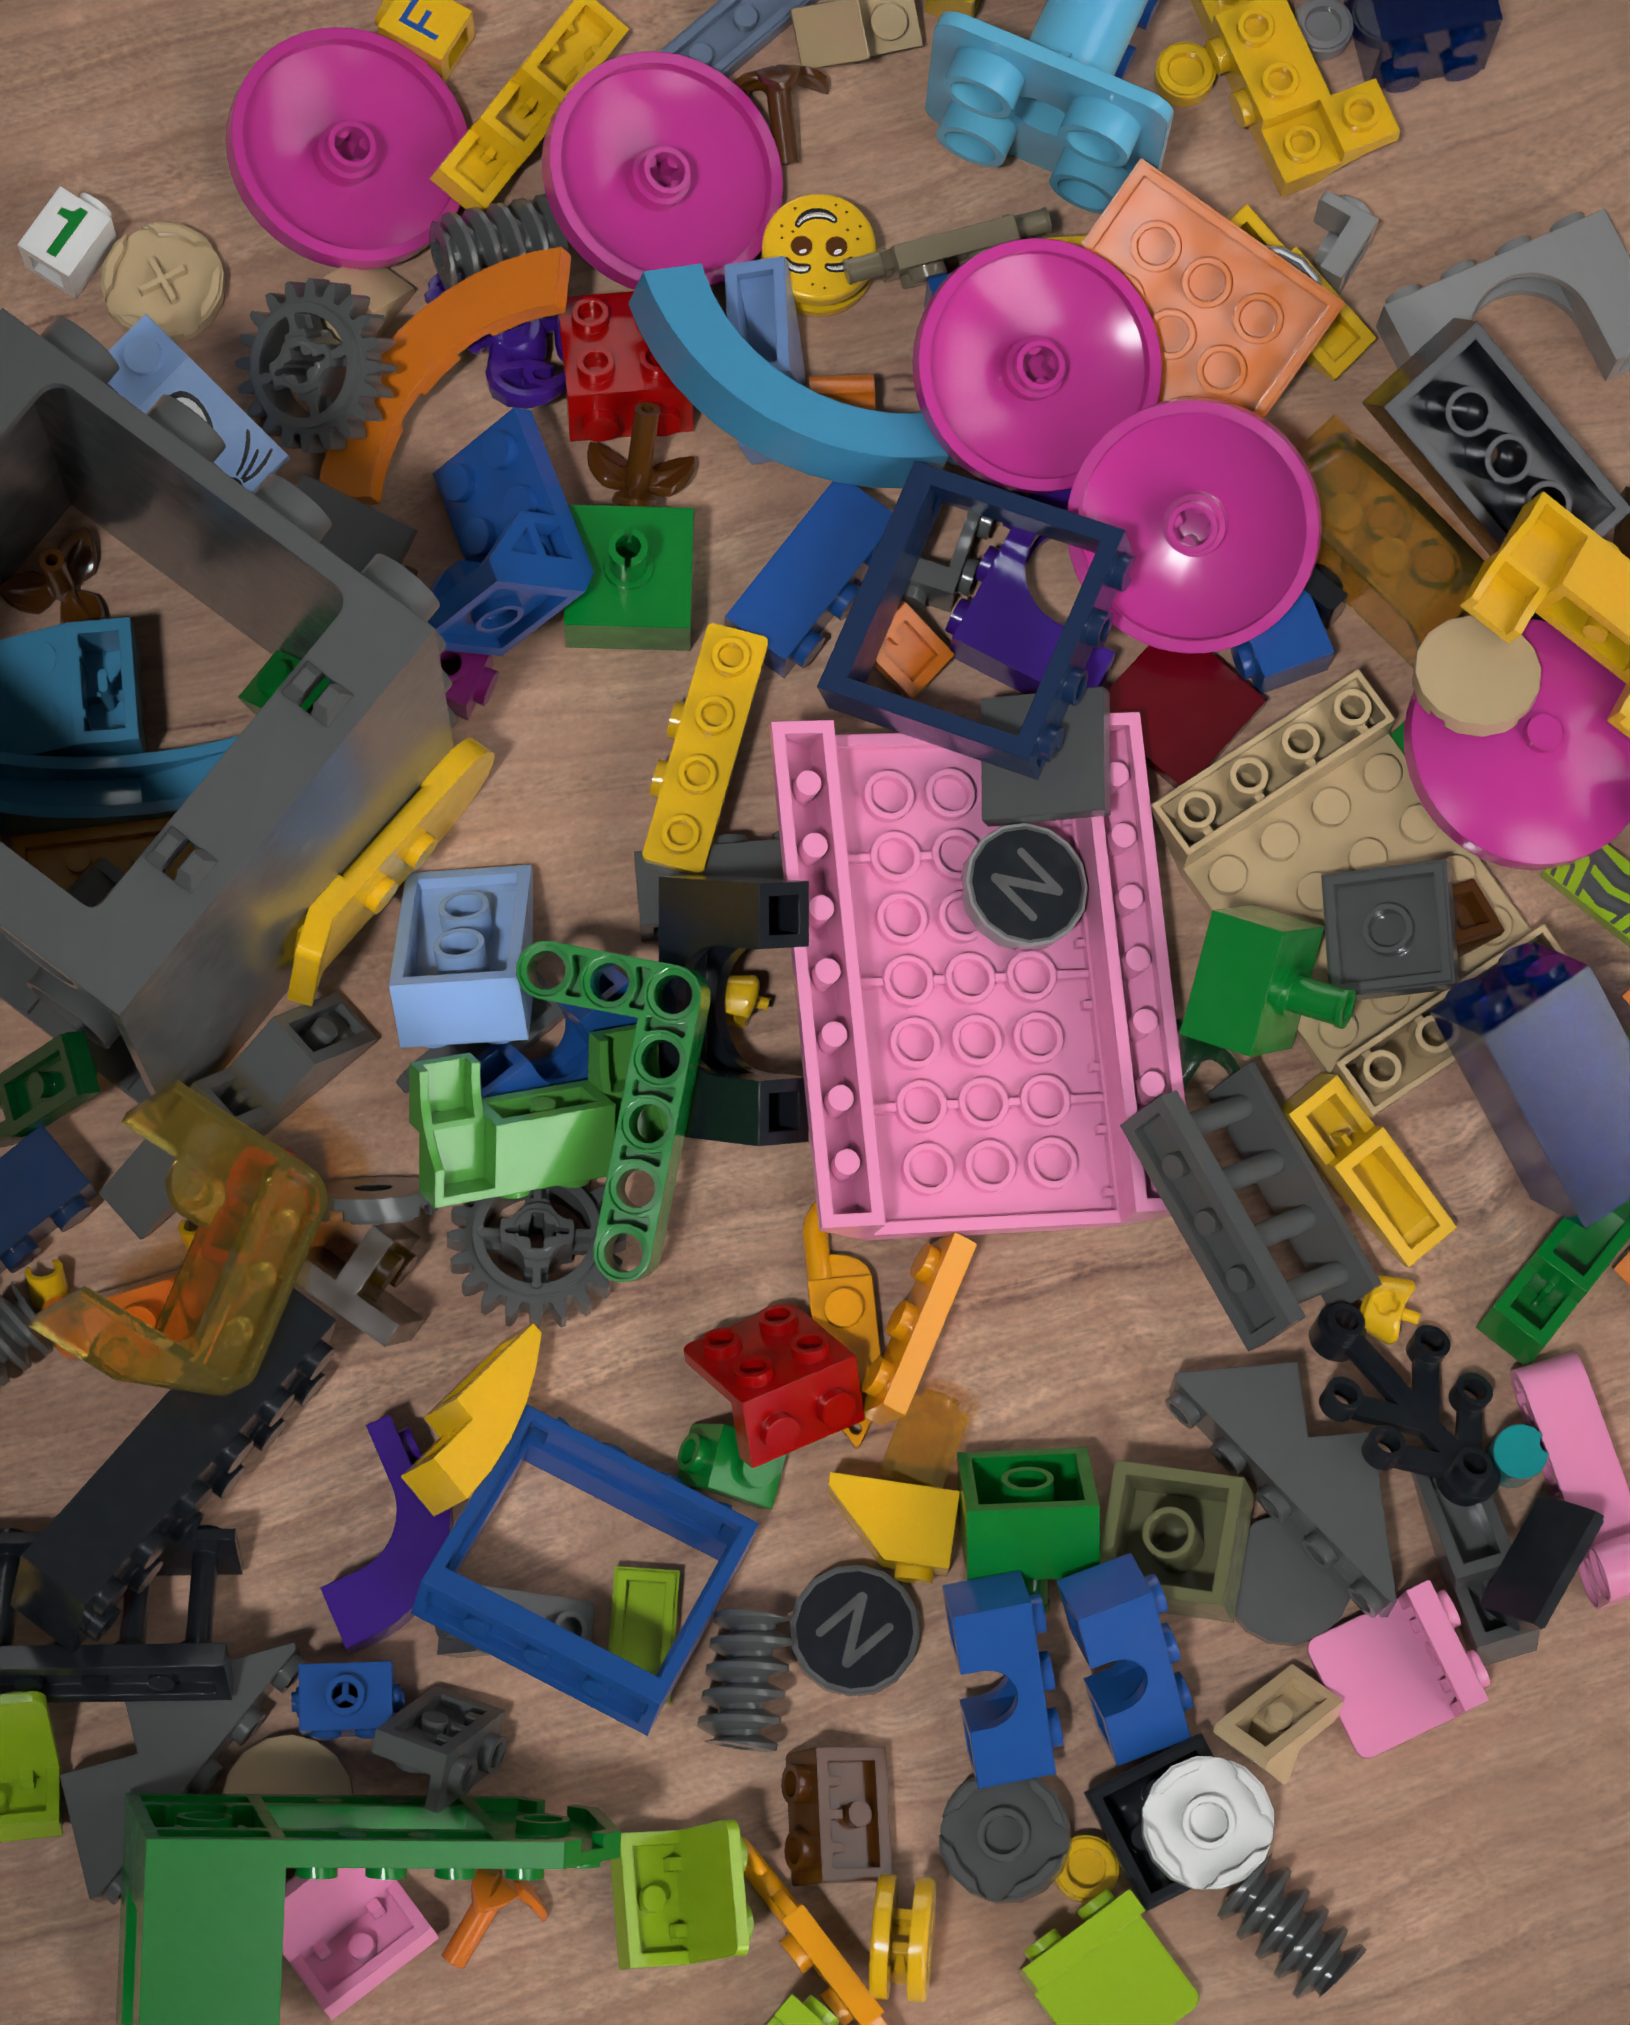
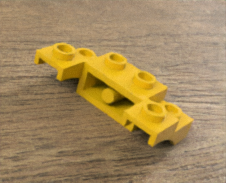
M1190 0L1207 35L1208 40L1205 41V49L1212 60L1216 74L1221 75L1224 73L1233 92L1229 95L1233 115L1241 128L1249 127L1281 198L1314 186L1349 162L1382 146L1398 141L1401 131L1376 78L1333 95L1330 94L1287 0Z
M1543 491L1522 507L1499 550L1484 561L1459 606L1508 644L1521 636L1533 614H1538L1626 683L1607 721L1630 738V559L1622 554L1615 544L1603 539Z

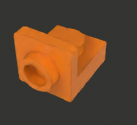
M901 601L874 662V666L903 697L913 700L955 654L906 602Z

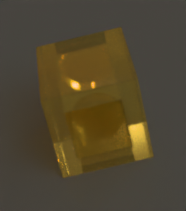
M924 1389L922 1397L914 1394L906 1415L898 1419L879 1474L902 1483L943 1489L970 1415L958 1411L961 1403L949 1395L931 1389Z

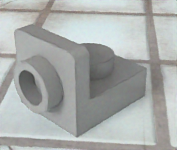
M1326 190L1318 201L1314 223L1326 229L1329 233L1320 245L1312 263L1320 267L1319 273L1340 295L1372 244L1379 219L1372 216L1368 207L1358 199L1349 195L1337 196Z

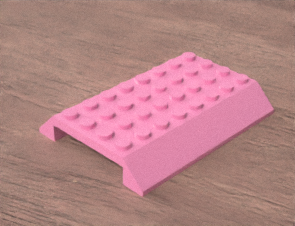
M1140 712L1110 713L1111 815L1028 823L1048 828L1070 844L1083 863L1088 885L1085 910L1074 928L1066 936L1049 947L1032 950L1033 948H1016L1013 950L998 946L977 930L964 910L961 896L964 893L962 886L963 878H961L964 862L982 838L1002 826H1007L988 827L982 821L980 760L902 733L835 735L834 720L771 722L768 727L783 876L786 880L809 881V946L791 947L819 1231L862 1240L941 1237L948 1236L954 1232L960 1235L1113 1228L1171 1216L1120 1127L1122 1123L1159 1096L1177 1090L1186 1106Z

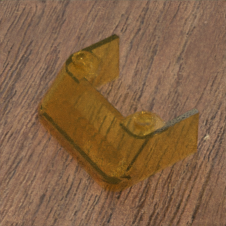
M176 1080L127 1111L121 1122L174 1156L165 1180L168 1200L181 1216L198 1226L155 1327L126 1312L87 1286L81 1287L34 1315L29 1327L118 1382L225 1396L247 1386L256 1377L326 1211L328 1194L322 1178L313 1168L179 1080Z

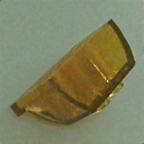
M1332 415L1297 448L1314 480L1321 509L1322 531L1316 563L1325 565L1339 577L1343 584L1342 590L1348 594L1345 603L1411 667H1414L1417 650L1430 631L1447 620L1471 615L1459 605L1485 560L1418 492Z

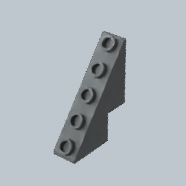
M337 992L314 1000L312 1007L302 1005L272 1017L229 1068L194 1081L99 1193L140 1240L144 1239L229 1167L250 1140L259 1141L368 1049L378 1038Z
M1298 1362L1175 1373L1169 1389L1170 1396L1165 1400L1168 1409L1175 1418L1189 1429L1196 1425L1213 1443L1210 1449L1216 1460L1235 1476L1241 1472L1259 1490L1256 1493V1498L1272 1518L1280 1523H1283L1288 1518L1305 1536L1301 1544L1306 1553L1323 1569L1329 1570L1333 1566L1350 1584L1347 1588L1349 1596L1365 1614L1372 1618H1375L1377 1615L1381 1618L1388 1617L1397 1600L1378 1469L1373 1468L1365 1461L1361 1452L1362 1444L1370 1432L1308 1437Z
M295 1643L231 1659L230 1662L234 1675L232 1700L125 1702L138 1754L60 1775L89 1899L97 1903L107 1899L113 1905L121 1899L125 1793L205 1794L223 1771L224 1767L217 1762L232 1741L242 1746L253 1735L266 1716L259 1710L260 1706L275 1688L282 1694L285 1693L299 1677L298 1664H307L300 1657V1651Z

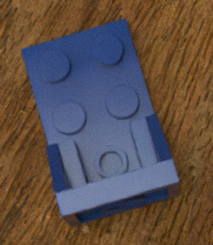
M515 407L432 473L465 561L458 560L441 573L430 587V590L438 599L440 607L428 620V623L444 639L446 643L444 650L503 656L586 591L594 573L532 411Z

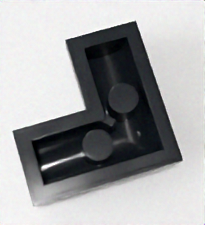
M1202 1733L1083 1793L1134 1895L1146 1910L1144 1913L1191 1890L1189 1887L1170 1880L1151 1860L1142 1838L1141 1810L1151 1786L1171 1766L1195 1756H1213Z

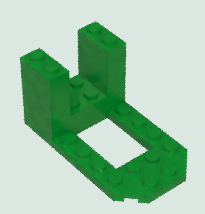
M125 1793L116 2025H280L286 1868H296V1876L305 1879H333L338 1876V1868H365L366 1877L380 1880L404 1879L407 1877V1869H434V1877L445 1880L474 1879L476 1869H503L502 1876L506 1879L522 1881L540 1880L544 1878V1869L598 1868L601 1866L602 1861L620 1858L621 1830L597 1807L577 1804L567 1806V1816L545 1813L544 1799L524 1796H464L457 1798L440 1813H435L425 1809L427 1795Z

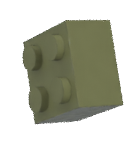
M1115 1460L1100 1545V1564L1131 1553L1144 1577L1153 1573L1157 1577L1168 1606V1611L1164 1613L1234 1623L1255 1495L1244 1477Z

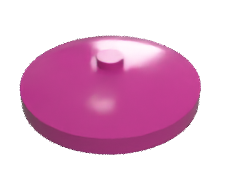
M343 27L319 28L291 36L267 51L248 72L237 90L229 110L225 138L226 155L232 179L242 201L257 222L273 238L300 256L330 267L340 268L343 266L359 270L378 269L400 263L420 253L430 245L429 231L431 222H438L443 213H457L461 205L429 178L467 132L468 128L463 113L447 84L429 64L413 51L387 37L365 30Z
M658 51L636 52L610 59L598 65L580 79L559 103L552 115L544 139L542 152L544 189L549 207L559 228L572 247L586 262L609 279L635 290L643 271L702 263L711 289L725 283L724 265L752 261L761 252L765 228L782 204L783 176L780 156L773 135L762 114L751 99L729 78L714 68L683 55Z
M1045 238L1021 239L996 245L975 255L950 273L934 292L922 314L915 336L912 358L913 381L920 410L927 426L945 452L969 473L989 484L1014 492L1030 494L1052 493L1072 488L1084 460L1105 434L1135 412L1157 404L1162 374L1161 352L1157 332L1145 303L1132 284L1114 266L1093 252L1071 243Z
M1180 398L1164 401L1135 412L1121 421L1102 437L1084 460L1075 478L1067 507L1069 512L1126 531L1136 559L1129 573L1131 578L1129 587L1124 592L1117 590L1109 612L1113 614L1112 624L1142 643L1171 652L1191 654L1222 651L1252 640L1268 630L1285 615L1303 592L1313 572L1320 548L1322 524L1319 497L1311 473L1298 450L1282 432L1263 417L1246 408L1216 399ZM1068 544L1072 565L1082 586L1095 553Z
M1530 619L1522 636L1535 650L1541 666V679L1537 699L1529 713L1527 712L1525 716L1519 719L1517 725L1504 733L1484 737L1459 734L1442 726L1444 720L1436 717L1432 711L1429 715L1419 704L1416 693L1413 691L1404 725V750L1409 776L1423 807L1439 828L1455 843L1470 853L1497 865L1523 870H1546L1575 863L1593 854L1612 841L1630 822V738L1607 721L1626 683L1547 621Z

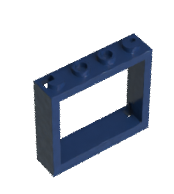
M914 461L817 685L826 705L835 711L1038 780L1045 761L1050 763L1054 751H1060L1065 732L1064 728L1061 727V723L1069 704L1077 706L1084 695L1089 677V672L1085 669L1093 647L1101 649L1108 638L1113 620V614L1109 612L1117 590L1124 592L1131 583L1129 573L1136 556L1133 555L1126 531ZM943 503L1095 553L1018 736L865 684Z

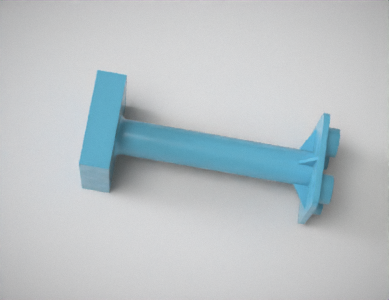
M1047 0L1029 40L966 14L954 11L943 12L933 33L925 104L926 113L939 124L936 131L938 141L956 156L980 166H1001L1007 154L1053 172L1049 183L1051 188L1061 198L1083 210L1102 214L1141 158L1161 171L1174 115L1171 105L1159 95L1114 76L1148 0Z

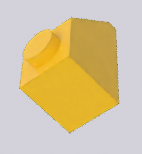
M830 1472L827 1495L879 1565L883 1568L895 1569V1580L913 1584L932 1585L934 1575L946 1577L950 1566L960 1491Z

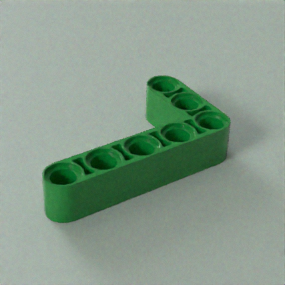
M538 941L529 945L520 954L516 964L518 982L529 995L542 1000L638 1018L594 1242V1261L598 1270L608 1279L615 1282L639 1281L654 1272L662 1256L710 1007V988L707 981L697 971L686 967L553 941ZM556 953L563 960L565 975L557 987L545 989L537 979L536 968L544 956ZM619 965L626 971L628 976V988L620 999L610 1002L602 996L599 989V980L607 968ZM682 977L690 984L692 1000L684 1011L673 1014L665 1008L662 1001V992L670 980ZM664 1041L671 1042L677 1048L680 1055V1063L677 1070L667 1078L658 1077L650 1066L652 1050L657 1044ZM651 1105L659 1107L667 1118L665 1134L660 1140L653 1143L646 1141L640 1135L637 1124L640 1113ZM639 1169L646 1171L652 1177L655 1184V1193L652 1200L642 1207L634 1205L625 1193V1183L628 1177ZM626 1233L634 1236L642 1247L640 1264L631 1271L622 1269L613 1257V1247L616 1240Z

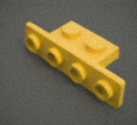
M710 623L707 626L685 703L675 701L670 715L666 737L675 740L669 761L659 759L652 778L649 796L658 799L642 852V858L646 863L691 875H702L704 873L767 652L768 639L765 636L716 623Z

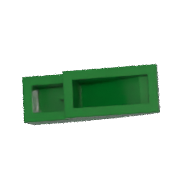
M1602 1168L1476 1328L1522 1365L1530 1364L1630 1239V1189Z

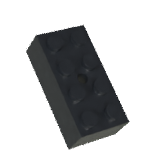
M1453 318L1362 402L1490 556L1499 550L1522 507L1543 491L1602 538L1630 513L1628 503L1478 321ZM1496 447L1497 457L1491 464V455Z

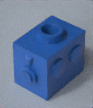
M392 1661L298 1664L299 1687H296V1692L291 1693L292 1712H296L297 1717H299V1731L304 1738L333 1740L339 1737L356 1736L363 1739H374L376 1728L397 1714L400 1708H405V1689H400V1684H396V1668ZM350 1685L357 1688L358 1698L350 1695ZM342 1687V1695L333 1700L335 1691ZM346 1701L352 1704L348 1708L338 1707Z

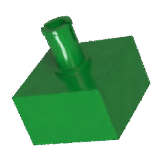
M568 504L594 573L586 591L564 608L565 648L691 651L694 508Z
M1257 905L1212 910L1180 1035L1253 1057L1292 1049L1301 1015L1332 1024L1339 1029H1344L1349 1023L1356 1002L1355 990L1350 988L1344 989L1311 978L1325 926Z
M1087 1447L957 1452L958 1491H960L958 1525L967 1580L1020 1570L1028 1593H1040L1046 1614L1050 1609L1048 1579H1062L1100 1565V1505Z

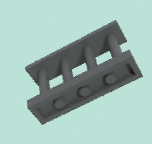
M1255 1062L1245 1065L1206 1093L1211 1102L1209 1106L1189 1113L1179 1093L1175 1090L1159 1096L1120 1125L1248 1352L1265 1345L1304 1319L1306 1316L1299 1306L1300 1303L1321 1295L1327 1306L1338 1303L1352 1305L1382 1285ZM1225 1127L1243 1160L1221 1168L1203 1135ZM1257 1183L1275 1216L1253 1225L1234 1191ZM1289 1239L1307 1273L1285 1281L1267 1247Z

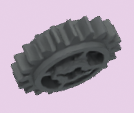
M308 278L306 283L286 282L285 294L268 293L265 295L270 312L251 311L250 318L258 328L257 335L240 334L239 340L251 349L250 357L236 360V366L243 370H249L251 378L243 382L238 387L239 393L256 394L257 399L251 404L247 414L249 417H267L262 430L268 436H281V447L302 449L305 453H324L325 449L345 450L347 448V439L363 440L367 437L362 420H382L383 416L374 404L375 398L393 397L394 393L381 383L382 375L397 372L396 365L382 361V353L395 345L394 339L376 337V332L382 327L386 318L384 315L365 314L370 304V298L365 295L351 294V285L315 278ZM321 318L333 326L340 336L342 343L337 338H333L330 330H323ZM291 390L298 394L301 402L308 404L310 413L298 404Z
M590 1180L587 1185L578 1188L553 1186L531 1190L529 1195L518 1199L493 1197L466 1202L470 1207L453 1206L451 1222L462 1229L447 1232V1247L455 1251H461L450 1258L451 1272L453 1274L469 1273L462 1282L463 1295L466 1297L477 1294L480 1291H485L481 1301V1313L487 1315L498 1305L502 1304L505 1306V1325L509 1327L515 1323L521 1312H527L530 1325L534 1323L538 1329L541 1326L542 1315L545 1312H550L556 1323L560 1327L566 1326L567 1306L569 1305L574 1306L581 1314L588 1316L591 1313V1300L588 1292L602 1298H607L610 1295L611 1284L598 1270L594 1261V1242L605 1186L589 1191ZM525 1200L524 1206L517 1214L501 1219L500 1227H489L492 1220L503 1209L516 1202ZM550 1201L556 1202L573 1212L579 1218L584 1228H574L573 1220L563 1218L557 1214L550 1205ZM537 1233L543 1235V1248L531 1247L530 1234ZM626 1234L621 1235L616 1240L613 1253L626 1250ZM488 1254H499L501 1262L509 1263L516 1267L523 1276L524 1282L502 1272L493 1263ZM613 1254L615 1262L622 1268L623 1260ZM573 1255H585L582 1262L571 1273L558 1280L548 1282L549 1276L557 1267L562 1264L572 1263Z

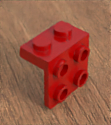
M634 291L569 296L566 301L565 313L558 315L566 382L570 442L586 440L604 442L613 438L631 437L635 405L640 402L654 403L660 409L656 436L664 437L674 433L693 431V404L673 384L661 368L637 327L628 305Z
M786 1303L768 1306L755 1316L731 1326L716 1328L707 1332L702 1338L685 1345L683 1349L685 1362L731 1403L739 1457L752 1469L865 1420L856 1355L795 1304Z

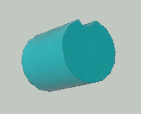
M1525 1424L1511 1425L1502 1430L1486 1447L1485 1452L1493 1458L1500 1471L1499 1486L1506 1488L1521 1487L1539 1474L1546 1465L1549 1453L1542 1450L1540 1439L1543 1435L1534 1427Z

